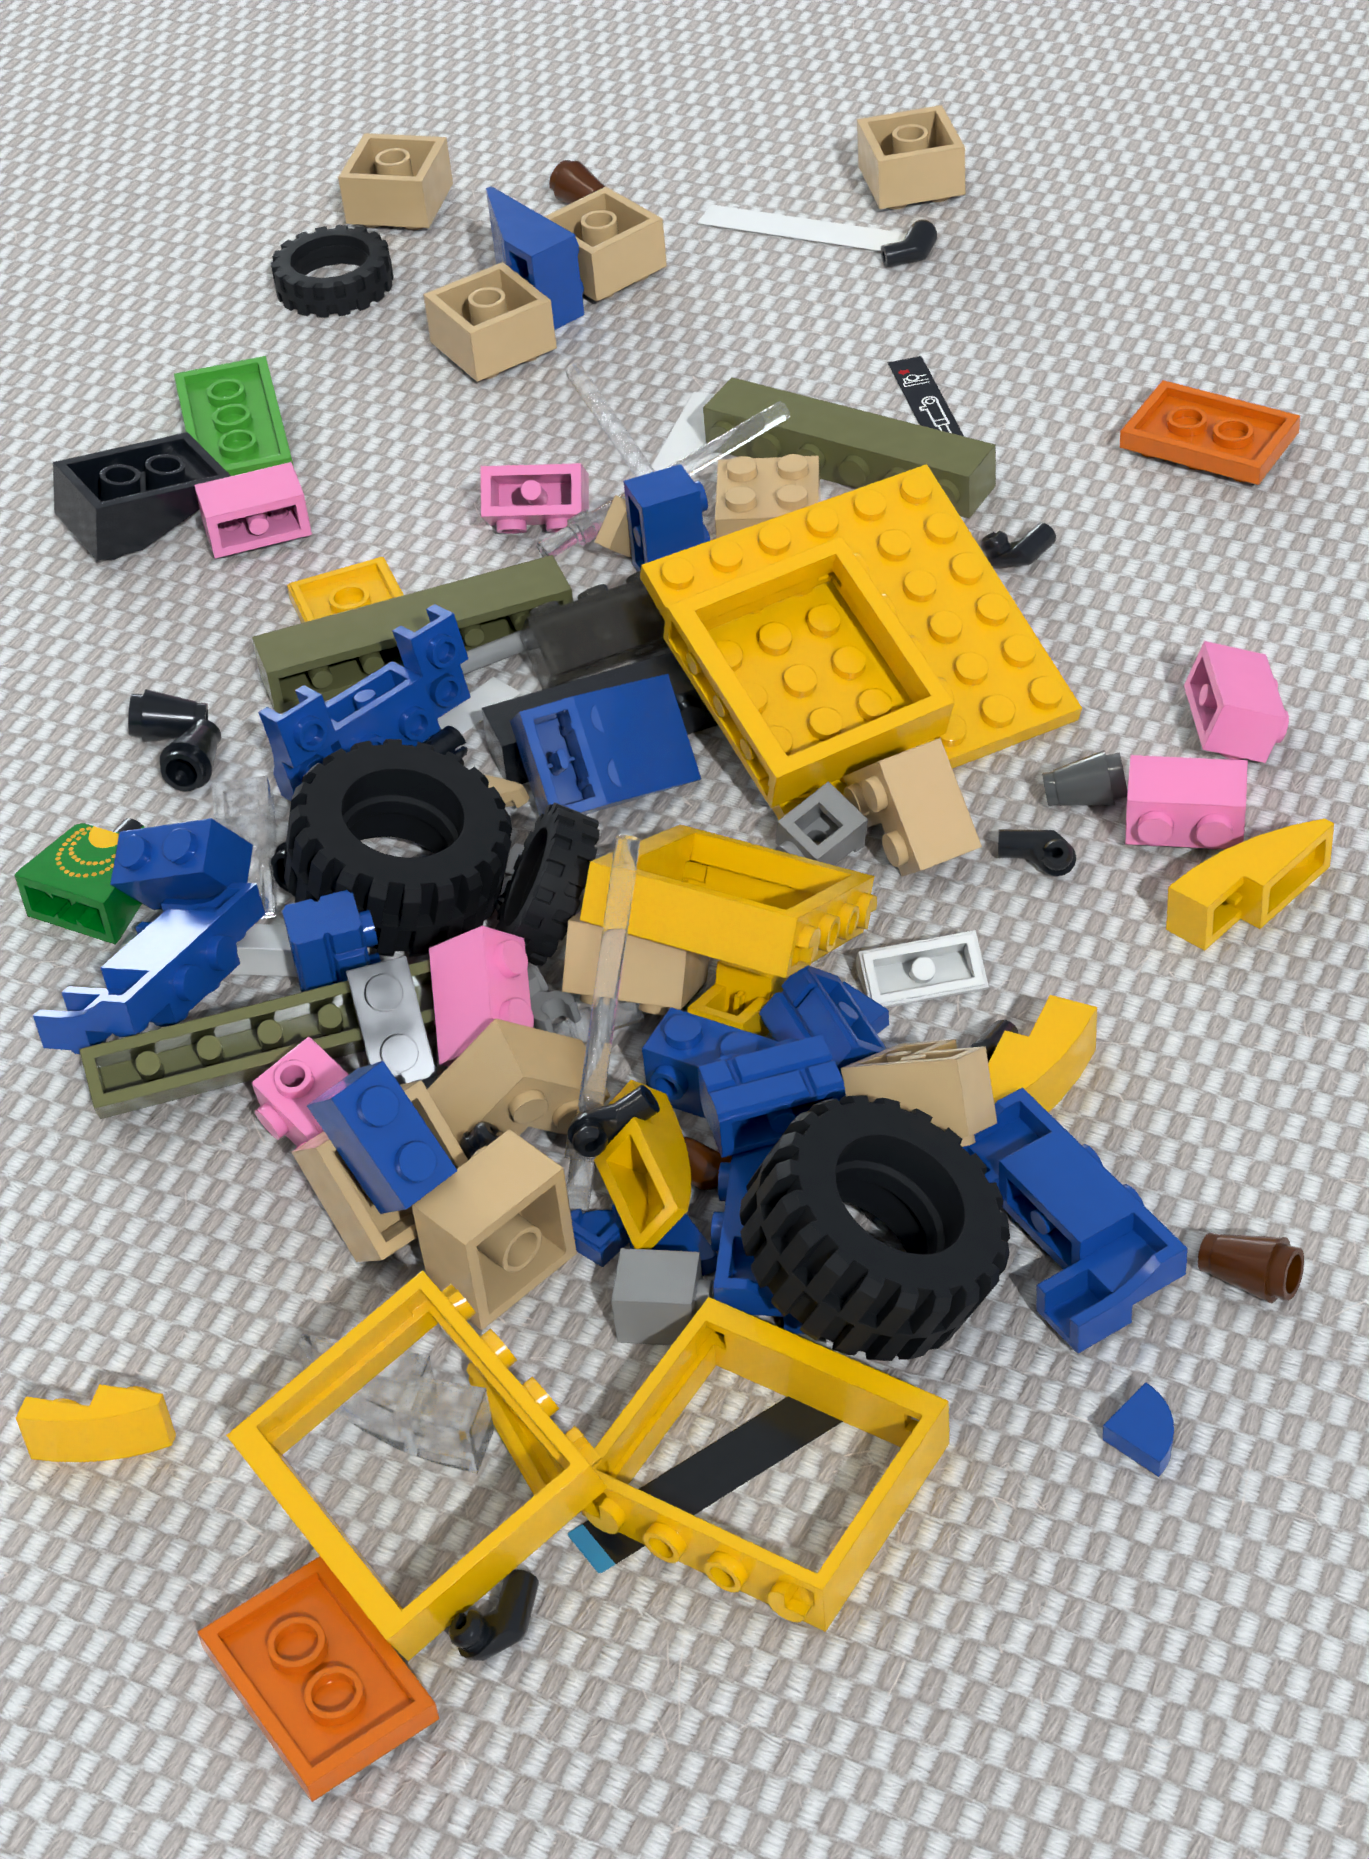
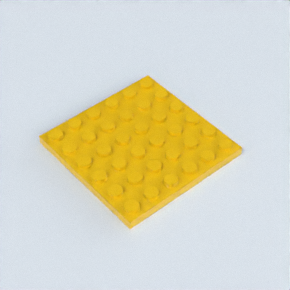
M927 464L641 565L640 579L665 621L666 609L670 604L842 536L854 554L858 553L864 558L871 580L881 594H887L891 598L897 611L898 620L909 636L914 635L917 637L924 649L927 663L937 677H942L947 681L952 690L954 706L947 732L922 743L925 744L941 738L952 769L1079 720L1082 706ZM832 580L708 630L787 756L913 703ZM844 778L831 782L844 796V788L847 787ZM819 788L773 807L772 809L778 820Z

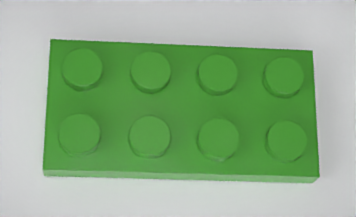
M266 356L174 373L186 432L231 476L292 462Z

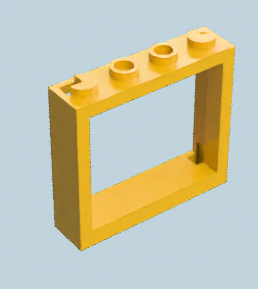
M842 536L667 606L663 639L770 808L820 788L828 781L830 783L847 774L899 754L947 732L954 706V696L949 684L944 678L936 676L926 661L925 652L920 641L914 635L909 636L898 620L897 611L891 598L887 594L880 593L870 578L869 569L864 558L858 553L854 554ZM832 580L913 703L787 756L708 630Z
M680 824L590 861L580 921L787 978L864 932V929H868L871 912L877 909V896L871 894L875 876Z
M423 1270L226 1435L386 1641L407 1661L412 1659L450 1626L453 1619L459 1613L466 1612L607 1489L604 1482L593 1469V1466L602 1457L575 1425L565 1434L550 1418L559 1410V1407L534 1377H530L525 1383L521 1384L508 1369L517 1359L496 1333L490 1328L480 1337L467 1322L476 1312L463 1295L452 1284L441 1292ZM439 1324L560 1465L563 1471L403 1608L283 1454L434 1326Z
M708 1297L594 1448L602 1459L593 1466V1469L604 1482L607 1489L582 1510V1515L603 1532L609 1534L619 1532L644 1544L652 1554L669 1563L679 1561L706 1574L715 1585L723 1590L734 1593L739 1591L768 1604L773 1611L788 1621H804L826 1632L950 1444L949 1401ZM716 1366L786 1397L789 1396L851 1426L901 1447L818 1573L629 1485Z

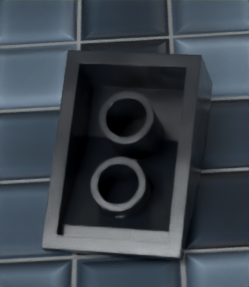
M188 432L53 462L54 513L97 561L103 559L114 560L122 557L124 554L145 549L197 512L200 508L194 485L231 477V475Z

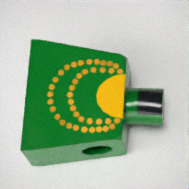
M126 818L113 832L86 823L72 826L14 874L27 916L116 945L142 905L141 902L110 885L119 832L145 828L144 825L137 820Z

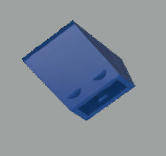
M492 186L486 188L496 265L504 262L551 300L555 330L585 315L582 297L584 287L580 279L578 262L579 245L575 234Z
M668 674L564 698L520 711L510 720L539 815L541 813L544 814L546 807L553 803H558L587 815L701 780Z

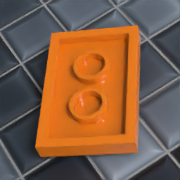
M1162 380L1121 429L1120 448L1138 452L1146 457H1156L1179 463L1190 469L1205 470L1231 477L1238 482H1249L1259 485L1299 433L1300 415Z
M321 1556L197 1631L202 1648L311 1802L439 1720L434 1700Z

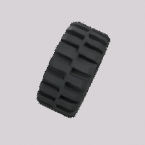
M386 739L383 745H372L371 741L356 743L351 747L350 752L347 753L341 748L325 757L323 764L317 763L303 776L302 784L296 787L293 794L283 860L285 867L284 879L288 891L295 897L296 903L308 899H313L317 902L320 896L348 890L350 893H353L358 912L370 910L378 940V945L370 946V948L377 949L379 955L390 957L394 956L395 951H408L409 957L426 955L429 953V948L483 926L484 920L492 916L495 910V901L501 893L512 843L510 840L512 824L510 815L505 810L506 804L494 786L488 788L489 780L475 766L469 770L464 766V761L461 757L449 751L446 755L435 752L433 745L418 742L416 747L402 745V739ZM374 837L402 838L422 845L434 854L416 858L397 857L376 851L362 843L361 840Z
M867 1095L845 1096L840 1101L837 1098L829 1099L812 1105L808 1112L800 1113L789 1124L746 1186L747 1193L741 1200L739 1216L741 1225L744 1227L740 1233L745 1255L754 1257L751 1270L760 1288L768 1286L774 1295L771 1303L784 1317L790 1313L803 1325L799 1329L814 1340L822 1336L833 1342V1350L846 1355H856L858 1351L865 1352L867 1360L892 1361L896 1355L899 1360H909L924 1356L929 1350L939 1349L948 1342L997 1285L999 1276L1006 1269L1009 1258L1008 1240L1010 1239L1007 1213L999 1211L1003 1207V1197L996 1182L989 1183L985 1177L987 1167L976 1153L970 1155L960 1145L963 1139L949 1127L943 1131L931 1123L932 1116L917 1108L911 1112L900 1108L899 1101L884 1097L877 1098L873 1103L869 1102ZM843 1202L860 1207L876 1216L897 1236L906 1252L892 1248L870 1235L851 1216Z

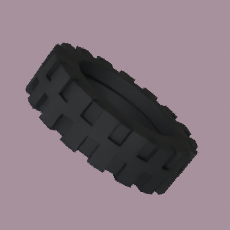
M336 225L334 229H327V226L315 228V232L309 234L305 231L295 235V240H287L282 243L281 250H276L272 256L271 269L279 302H283L286 309L290 311L296 309L298 314L303 316H309L312 313L316 314L317 317L326 318L330 314L338 313V316L351 314L350 311L355 309L362 311L369 308L371 302L382 300L385 297L384 292H389L393 286L392 280H394L388 243L385 239L381 240L380 234L375 231L368 233L367 228L356 226L354 229H350L348 225ZM348 264L359 266L354 271L340 276L326 278L306 276L313 270L330 265Z
M558 803L549 804L546 807L545 813H541L538 817L534 831H530L524 842V850L521 855H518L513 869L515 871L506 885L503 894L505 899L497 915L499 922L495 927L496 930L524 938L528 963L535 966H543L547 962V958L553 956L557 950L559 939L563 940L567 933L568 920L572 915L576 914L581 903L579 898L582 890L586 887L590 861L596 858L597 848H595V845L600 835V830L597 829L599 826L598 820Z

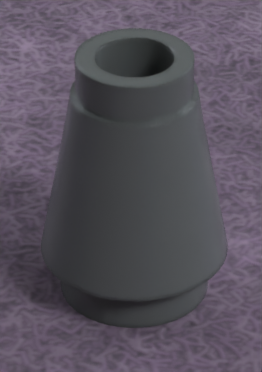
M1105 750L1056 768L1051 772L1042 773L1048 807L1054 805H1115L1116 799L1127 797L1128 792L1120 752L1106 755Z

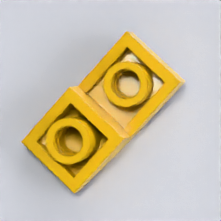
M99 1384L89 1406L81 1405L65 1398L47 1400L26 1396L16 1416V1421L30 1458L34 1460L97 1462L129 1458L172 1446L176 1437L164 1395L139 1386L122 1388Z

